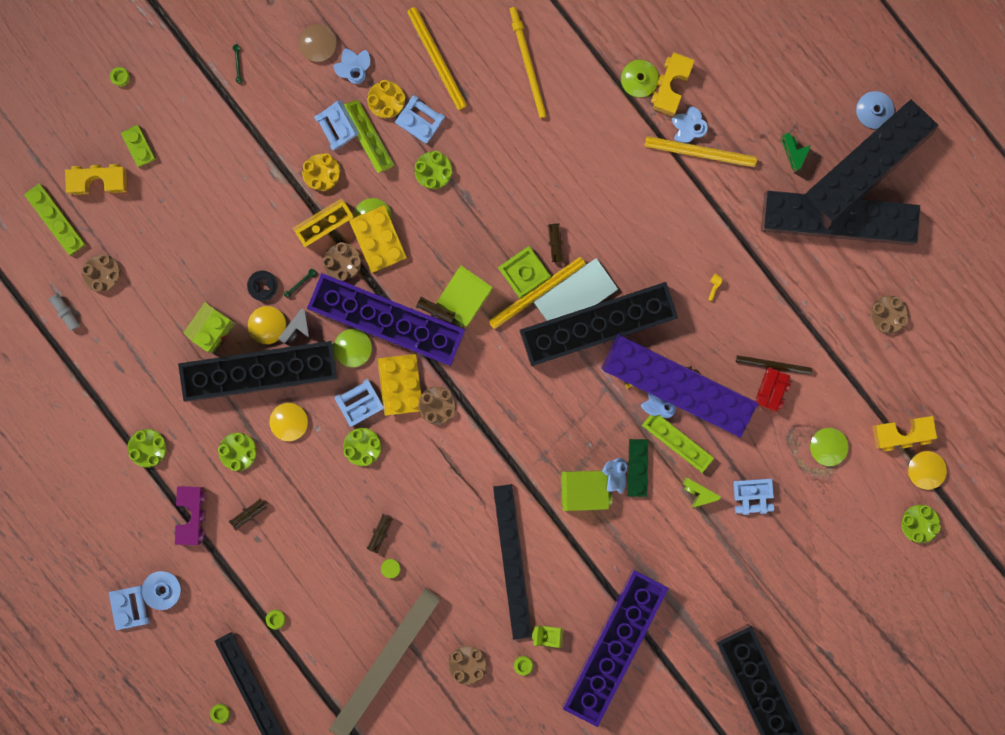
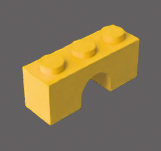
M674 52L671 57L667 56L664 64L667 70L665 75H660L657 83L660 89L658 93L654 92L651 103L654 104L653 110L670 116L675 115L682 95L676 94L671 90L670 82L675 79L687 81L695 61L694 59Z
M110 164L106 168H102L101 165H90V168L83 169L82 166H71V169L65 170L66 193L69 195L89 194L90 183L95 179L103 180L104 191L107 193L127 192V171L120 164Z
M933 416L910 419L911 430L905 436L898 433L895 422L872 426L876 448L890 451L894 450V446L901 445V448L913 447L914 442H920V445L931 444L932 439H937Z

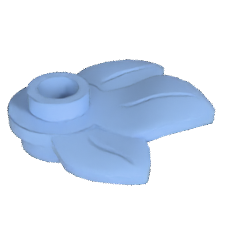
M345 48L341 57L342 63L333 65L334 70L339 77L348 78L353 84H360L365 80V71L370 66L369 53L367 50H364L357 56L353 51ZM355 72L360 73V76L358 78L353 77V74Z
M689 106L686 114H677L672 117L674 126L679 130L674 137V140L677 142L689 143L694 138L703 137L708 131L707 123L702 119L701 112L695 107ZM701 125V129L696 131L695 126Z
M648 393L649 400L641 404L642 409L651 416L660 415L663 418H670L676 412L674 405Z
M623 458L608 461L602 470L608 476L607 491L609 492L617 490L621 494L625 490L627 464Z

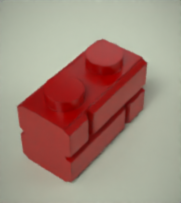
M767 368L755 399L758 403L757 406L773 412L782 409L785 403L783 398L784 392L789 391L792 383L789 380L790 375Z

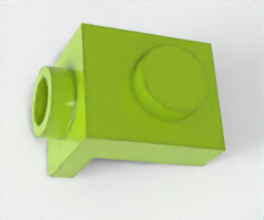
M544 625L535 626L532 633L533 645L561 648L563 645L564 628Z

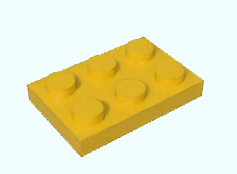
M385 205L349 220L371 273L407 258Z
M416 354L378 358L384 415L419 412L418 404L421 397Z

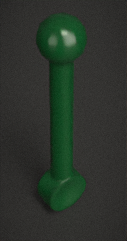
M238 44L233 45L237 71L235 81L240 84L243 82L239 61V51L241 48Z
M310 269L308 271V274L303 279H301L294 287H292L289 291L284 292V296L286 298L291 297V293L294 292L300 285H302L308 278L314 277L316 275V271L314 269Z

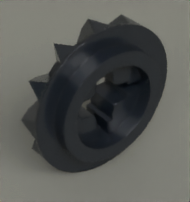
M264 270L253 273L247 282L249 294L259 301L271 299L276 294L278 288L275 276ZM266 280V286L269 290L262 289L259 292L260 287L255 282L263 283Z

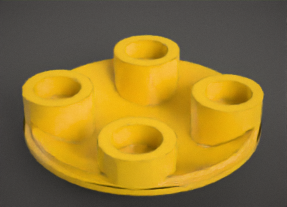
M382 80L369 90L367 96L368 107L373 114L380 118L395 117L404 108V92L396 83Z
M329 154L313 155L303 164V179L313 190H329L337 184L340 178L339 164Z
M263 306L256 309L248 320L250 335L254 340L262 344H272L279 341V337L286 329L284 315L278 309L271 306Z
M284 403L273 410L269 424L272 433L277 438L283 441H294L306 432L308 418L305 411L299 405Z
M930 451L920 452L915 455L908 467V477L913 484L925 490L940 486L947 474L946 464L942 457Z

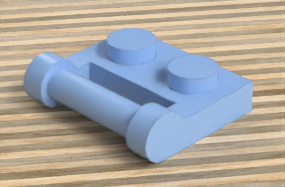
M413 95L395 121V124L427 145L446 116L442 113H437L421 102L419 97ZM413 107H417L435 120L433 125L411 111Z
M342 100L336 101L314 117L327 136L332 151L339 149L359 134ZM327 117L329 118L332 126L334 127L337 135L339 136V140L336 139L330 126L328 125L326 121Z
M368 378L352 390L341 396L337 395L334 397L350 427L384 409ZM368 390V396L346 407L344 402Z
M143 585L109 592L116 630L150 623L142 596ZM132 593H135L140 618L138 620H135L130 596Z

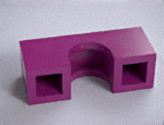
M177 486L176 506L187 507L191 512V519L185 525H175V545H200L201 541H204L205 531L202 529V522L205 521V510H202L203 502L206 501V491H203V487Z

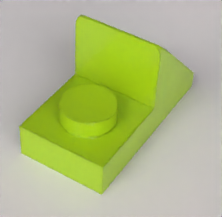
M687 477L682 482V485L686 486L684 490L693 495L696 492L698 493L691 507L718 501L721 496Z

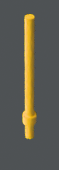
M512 7L509 10L513 21L511 24L513 32H516L539 118H544L547 115L525 40L524 25L520 21L517 7Z

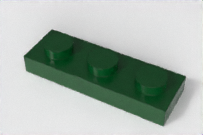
M629 439L627 496L647 497L648 439Z

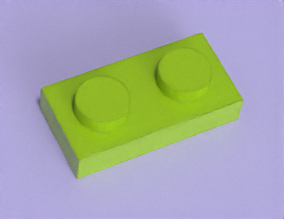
M138 124L121 132L138 168L156 160Z

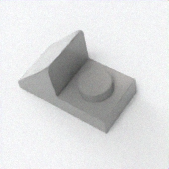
M302 308L279 337V340L286 345L288 342L292 343L298 335L296 333L297 330L310 338L307 312Z

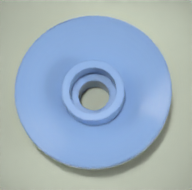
M872 91L860 98L856 106V114L859 121L865 127L878 129L894 114V105L886 94ZM874 106H878L880 111L875 112Z
M166 571L152 573L145 579L142 586L143 599L150 607L157 610H165L174 606L181 594V586L178 579ZM161 586L166 588V592L164 594H162L159 590Z

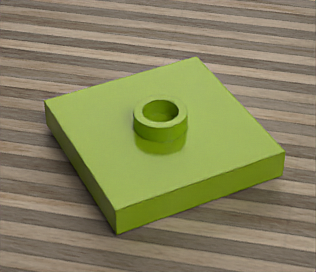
M530 246L498 267L519 299L551 277Z

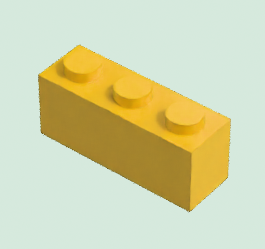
M339 199L292 229L302 245L306 247L352 219L353 215L345 202Z

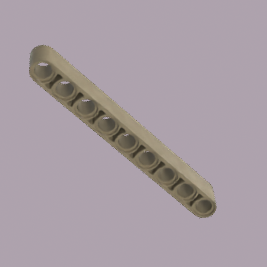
M425 587L329 728L330 732L335 735H349L429 618L441 597Z

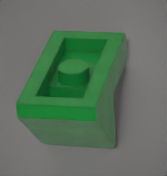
M789 132L782 135L780 139L792 171L796 173L801 169L811 145L797 150V140Z

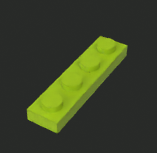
M359 100L345 103L344 106L359 131L357 137L377 173L391 169L395 165Z
M40 183L24 194L69 256L86 245Z
M649 415L641 425L701 473L704 472L714 459V457L660 415Z

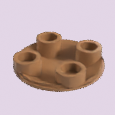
M320 24L311 25L299 37V49L302 55L310 61L322 62L329 60L336 50L337 41L335 34L327 26Z
M341 242L327 250L323 259V265L329 276L341 281H347L355 277L359 272L361 256L354 246Z
M106 254L93 256L82 267L84 283L93 291L107 292L113 289L119 282L121 275L119 264L115 259Z
M883 296L872 305L870 311L871 321L879 331L887 334L896 333L908 323V311L901 298L897 296Z
M436 386L424 391L418 404L420 415L425 421L434 425L444 424L455 415V399L450 390Z
M463 646L456 649L450 656L448 669L456 682L471 685L483 678L487 669V662L484 654L479 649L473 646Z

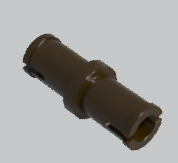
M560 223L547 225L550 240L548 246L551 248L552 263L564 261Z
M422 296L416 305V308L430 313L432 317L435 318L436 316L450 324L456 312L442 307L440 303L437 302L436 304Z
M260 498L248 508H243V512L229 520V522L237 531L248 521H253L256 515L267 509V506Z
M382 513V517L377 528L373 529L374 534L367 546L369 551L378 554L384 538L388 536L386 533L394 519L393 517Z

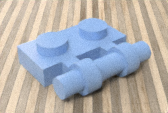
M772 479L733 481L734 500H742V506H735V514L743 513V515H749V513L756 512L766 514L767 512L774 511V504H766V498H774ZM759 499V505H749V500Z

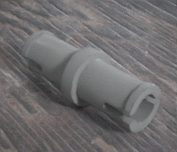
M59 293L48 299L57 311V316L62 318L70 332L81 325L72 314L71 307H67Z

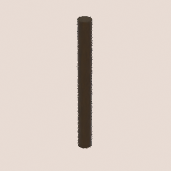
M736 355V363L807 375L812 374L811 367Z

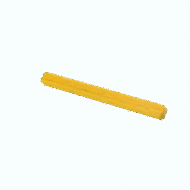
M416 7L410 8L407 13L457 110L464 109L466 102Z
M649 136L646 137L644 144L648 148L755 167L757 163V157Z
M577 258L490 319L489 324L491 327L496 329L586 265L583 258Z

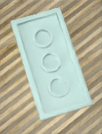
M596 258L534 301V304L546 321L596 305L617 291L618 288Z

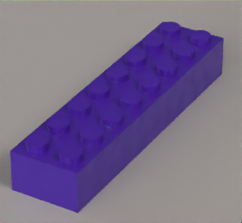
M323 273L319 277L307 307L309 311L448 366H452L465 330Z
M619 334L601 367L604 372L740 438L758 405L756 401Z
M632 569L562 705L563 710L596 727L599 726L669 589L667 586Z

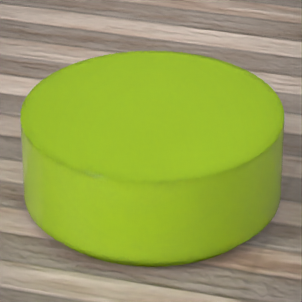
M116 67L110 73V80L114 85L123 87L129 83L130 74L125 68Z
M387 559L381 565V572L386 578H395L400 572V564L395 559Z
M272 610L266 616V623L272 629H279L285 624L286 616L281 610Z
M519 656L514 662V669L519 675H528L533 669V662L528 656Z
M223 703L216 704L210 711V717L215 723H224L230 717V709Z

